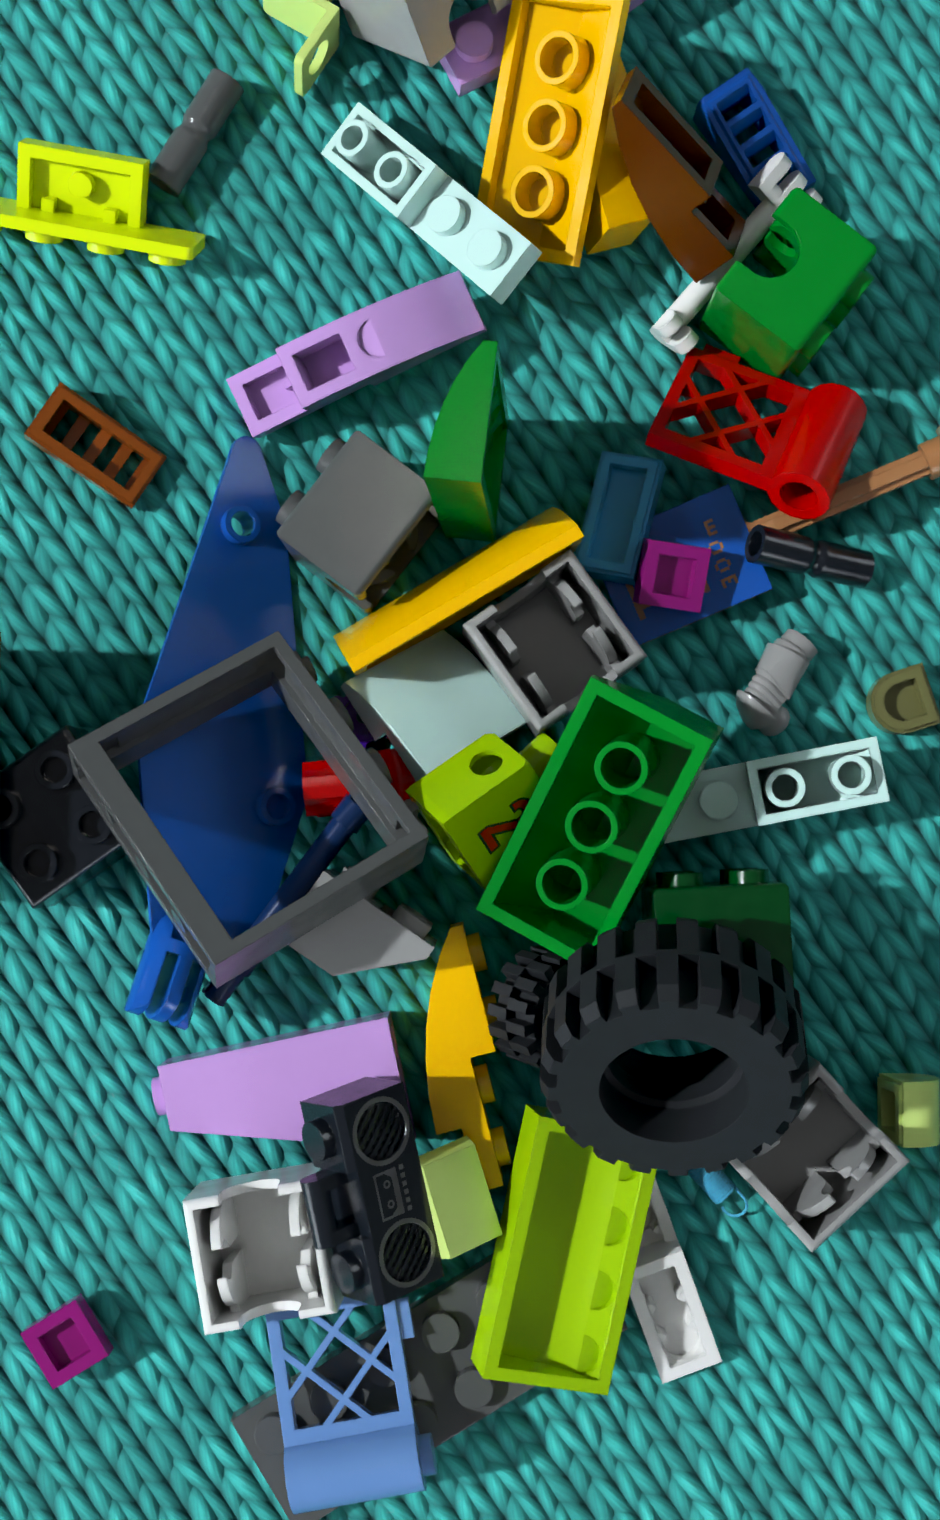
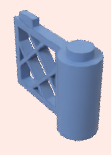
M344 1296L339 1310L344 1309L335 1324L324 1316L311 1317V1320L329 1333L308 1364L288 1350L285 1344L282 1320L299 1317V1312L291 1310L265 1315L284 1443L285 1483L290 1508L294 1515L426 1491V1476L437 1474L431 1432L420 1434L416 1422L403 1339L415 1337L409 1296L398 1298L383 1305L387 1331L372 1352L341 1330L355 1307L368 1305L367 1303ZM335 1337L366 1360L345 1392L314 1369ZM387 1342L389 1343L392 1367L378 1357ZM288 1362L301 1372L293 1386L291 1385ZM372 1365L395 1382L399 1409L372 1413L351 1397ZM310 1378L338 1399L339 1402L324 1423L297 1427L293 1398L306 1379ZM345 1405L359 1415L357 1417L335 1420Z

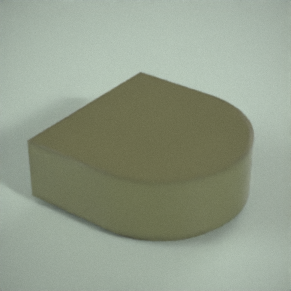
M923 663L915 664L880 677L872 684L867 693L866 710L872 723L883 732L902 735L940 723V713Z

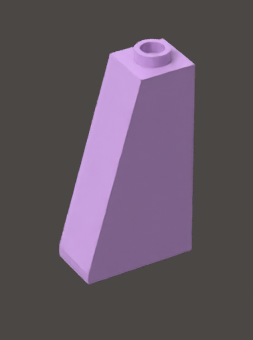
M390 1011L168 1058L157 1066L159 1076L152 1078L151 1081L155 1109L159 1116L167 1115L170 1131L303 1141L302 1128L305 1123L300 1101L364 1077L402 1081L416 1140L414 1121Z

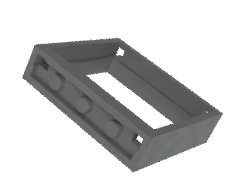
M279 631L67 745L74 776L216 989L422 863L429 838V831L418 817L419 807L411 799L402 800L390 784V771L382 756L372 747L368 749L363 747L352 732L354 725L345 706L336 697L327 698L316 683L317 674L308 656L301 658L297 651L291 649ZM272 686L387 846L232 939L118 770Z

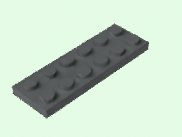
M493 1253L410 1304L415 1337L403 1339L415 1418L420 1434L431 1432L434 1448L535 1387L534 1385L483 1379L470 1359ZM385 1320L354 1339L372 1352L387 1331ZM625 1320L623 1323L622 1332L628 1329ZM387 1342L378 1357L392 1367L389 1343ZM344 1344L320 1359L314 1369L345 1392L366 1360ZM372 1365L351 1397L372 1413L399 1409L395 1382ZM301 1372L291 1377L292 1386L301 1374ZM310 1378L306 1379L293 1398L297 1427L324 1423L339 1402L338 1399ZM276 1387L233 1413L231 1422L289 1520H319L338 1508L334 1507L296 1515L292 1513L285 1483L284 1443ZM345 1405L335 1420L357 1417L359 1415Z

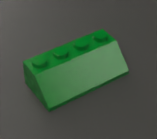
M592 675L476 910L566 960L587 942L593 946L597 945L599 935L615 927H621L724 728L665 697Z

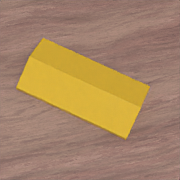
M512 0L477 199L542 252L541 256L537 259L539 262L580 267L631 0Z

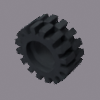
M531 946V952L521 950L515 954L518 965L506 962L501 969L507 979L504 983L494 982L491 992L500 995L498 1003H488L487 1014L497 1017V1020L489 1024L488 1027L490 1035L499 1038L494 1043L499 1051L507 1053V1057L540 1068L544 1000L549 994V983L556 971L564 964L568 965V960L545 947Z

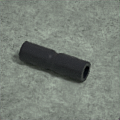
M756 525L752 528L745 544V557L750 563L796 574L807 573L813 578L855 588H863L869 583L875 567L874 556L869 551L824 540L813 541L808 536L763 525Z

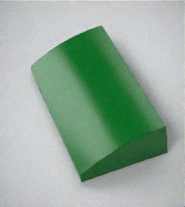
M483 340L464 364L443 402L428 448L423 477L445 537L488 542L495 541L509 426L498 341Z

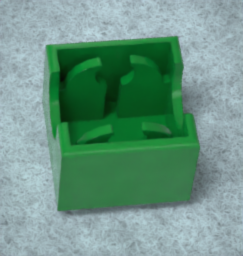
M794 188L772 214L775 220L769 227L771 231L767 233L764 241L753 253L754 259L766 267L774 277L760 276L741 262L735 261L716 285L700 321V329L732 354L740 356V360L747 366L782 379L788 370L796 377L800 376L833 330L837 329L875 278L865 269L876 254V246L801 188Z

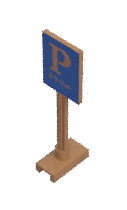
M940 425L936 429L937 437L918 444L917 452L839 484L829 509L824 515L815 519H799L778 510L753 522H746L743 519L729 484L655 515L649 539L712 549L701 611L697 613L638 604L633 602L635 586L603 580L618 616L638 644L642 645L773 590L764 566L750 563L745 557L746 540L753 527L763 525L794 533L926 476L931 480L939 478Z

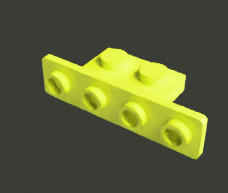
M24 138L18 142L17 200L0 197V231H2V227L25 231L26 239L44 244L62 243L64 238L87 242V249L89 251L104 255H120L125 253V249L148 253L149 261L165 266H182L186 264V260H193L205 248L206 236L202 233L146 223L149 159L32 138Z

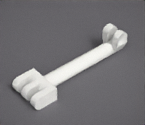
M784 152L774 155L747 185L760 199L761 203L745 220L746 222L734 257L699 282L695 283L693 280L649 330L660 343L675 353L686 354L697 344L699 336L691 327L687 326L688 323L709 301L716 285L734 262L739 261L742 263L770 231L769 227L775 220L772 214L794 188H801L802 190L805 188L807 179L799 170L791 172L777 185L792 165V161ZM814 188L805 191L820 204L822 203L823 198Z

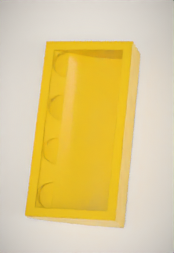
M551 507L337 633L333 638L352 671L358 676L420 641L448 628L539 574L540 569L567 550L571 549L574 553L584 535L579 526L566 513L558 508Z

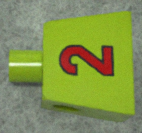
M543 732L519 753L494 733L484 734L405 790L410 799L419 807V812L450 858L484 890L557 746Z

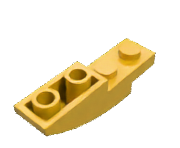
M459 922L451 924L439 955L430 992L426 1024V1072L429 1101L436 1135L462 1129L463 1135H467L475 1144L488 1188L493 1189L504 1186L501 1167L512 1164L503 1126L491 1128L485 1104L496 1101L487 1064L475 1066L473 1057L496 1051L494 1038L490 1035L488 1025L495 1022L497 1017L489 1015L487 1012L488 1003H497L495 994L483 997L479 985L477 972L488 970L479 932L466 935L464 923Z

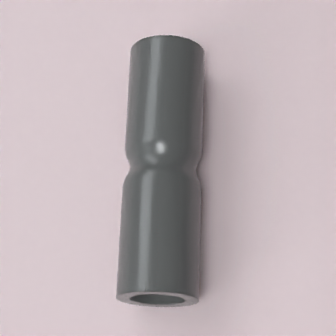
M213 68L185 111L182 124L173 130L149 169V180L161 190L174 197H178L205 155L208 142L217 136L244 93L242 86L234 78L216 68Z

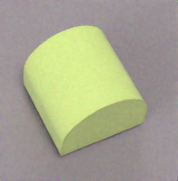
M879 1073V1077H877L878 1128L894 1144L902 1148H922L939 1145V1078L932 1075L914 1073Z

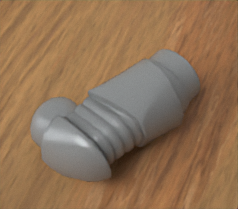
M787 629L781 638H777L773 643H767L755 668L756 675L752 677V681L749 682L748 687L744 691L737 690L736 706L740 718L751 730L759 729L765 736L778 735L788 726L790 714L782 704L786 700H790L809 666V662L817 654V649L813 643L798 631Z

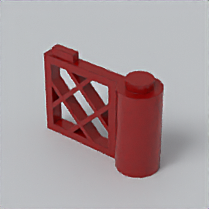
M707 344L703 350L693 347L687 353L651 425L645 445L765 490L771 502L780 511L791 517L815 519L824 515L831 505L866 420L867 408L864 400L856 391L841 384H820L809 390L739 364L740 356ZM694 372L719 380L725 390L701 396L692 381ZM764 397L788 407L784 413L761 418L751 400ZM734 405L745 423L720 429L710 411ZM695 416L705 434L688 437L667 428L672 421ZM776 432L773 438L770 433ZM754 438L765 456L763 463L759 464L736 455L730 444Z

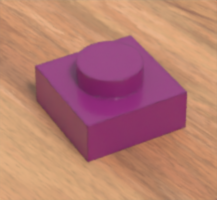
M643 538L633 602L700 613L712 549Z
M81 1293L31 1323L20 1333L53 1390L109 1356L114 1349Z

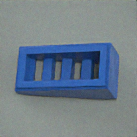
M749 67L730 78L698 102L693 122L723 161L725 167L755 208L761 201L747 185L777 153L784 152L792 161V165L788 170L789 174L799 170L807 179V184L803 191L814 186L816 182L814 175L764 88ZM740 104L744 110L726 122L723 115ZM754 124L759 132L739 145L735 136ZM767 146H770L775 154L753 168L749 159Z

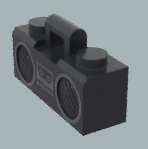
M364 1077L300 1101L305 1123L302 1128L303 1143L307 1153L313 1160L314 1167L322 1168L321 1171L300 1180L314 1248L317 1250L332 1248L331 1272L337 1286L341 1289L342 1296L373 1306H380L444 1277L403 1082Z

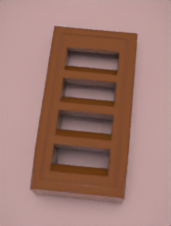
M62 382L58 384L24 433L26 440L130 509L133 508L167 458L163 453ZM71 410L79 417L60 443L52 438L51 434L67 411ZM89 424H92L100 429V432L81 458L71 450ZM112 437L122 445L102 472L94 467L93 463ZM135 452L144 459L123 487L114 478L131 453Z

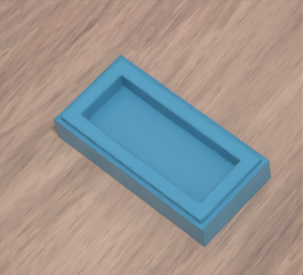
M602 450L581 530L584 538L578 545L575 554L591 578L635 586L643 538H649L666 471L663 460Z

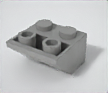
M349 866L348 868H347V867H344V869L341 871V873H343L344 871L348 870V869L351 868L352 866ZM335 868L324 870L308 893L341 873ZM378 889L288 945L330 975L337 976L427 959L435 948L437 939L428 934L433 925L430 920L403 902L399 904L396 910L392 909L375 897L379 891Z

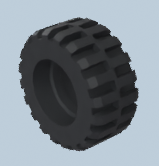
M676 917V924H658L657 918L637 921L635 929L623 932L621 927L618 926L603 932L597 938V945L593 946L587 942L568 957V965L564 964L559 968L549 983V994L545 997L543 1009L539 1076L541 1092L546 1097V1106L556 1122L561 1127L565 1126V1132L583 1149L591 1145L593 1152L598 1158L613 1165L618 1160L629 1163L632 1171L650 1174L652 1168L668 1170L669 1176H688V1170L705 1168L706 1173L725 1169L728 1161L736 1158L743 1163L757 1156L762 1150L764 1142L772 1146L787 1131L789 1123H792L799 1115L805 1103V1091L809 1087V1066L802 1004L799 991L793 987L792 976L781 962L775 958L771 959L770 951L749 937L742 942L738 940V932L717 923L714 924L712 929L698 926V921L692 918ZM681 1039L700 1042L713 1048L693 1055L666 1057L644 1053L632 1047L656 1040Z

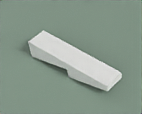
M655 1178L630 1297L662 1384L718 1364L722 1362Z

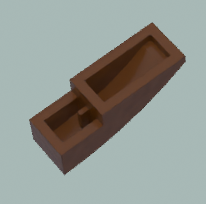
M636 66L626 75L612 106L619 147L631 184L649 221L673 257L694 282L697 283L734 257L746 221L714 187L723 161Z

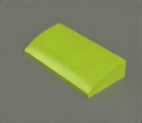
M531 1104L525 1105L500 1220L503 1234L496 1239L470 1359L483 1379L608 1395L657 1169L651 1168L650 1174L632 1171L629 1163L620 1160L613 1165L598 1158L593 1152L591 1145L583 1149L565 1132V1126L561 1127L556 1122L547 1107Z

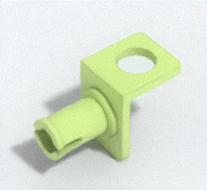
M263 0V10L268 15L308 37L294 58V91L304 97L339 47L340 8L332 4L333 0ZM317 48H318V51H317V53H316V55H315V57H314V59H313V61H312V63H311V60H312V58H313V56H314V53L316 52V50H317Z

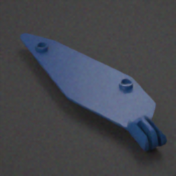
M242 436L231 445L143 704L277 631L280 632L291 649L296 651L289 554L287 548L277 535V530L281 526L276 522L280 505L261 447L252 437ZM232 518L237 519L241 523L243 529L242 536L233 530ZM272 686L138 759L142 807L232 939L251 927L278 891L305 807L302 787V762H306L303 729ZM146 884L150 932L124 1010L136 1015L145 1011V1015L149 1019L161 1023L169 1020L171 1026L186 1030L189 1027L206 972Z

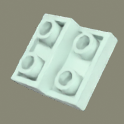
M444 630L349 679L341 686L374 740L376 741L387 735L415 781L427 775L484 734L494 733L500 739H503L527 723L490 672L469 650Z

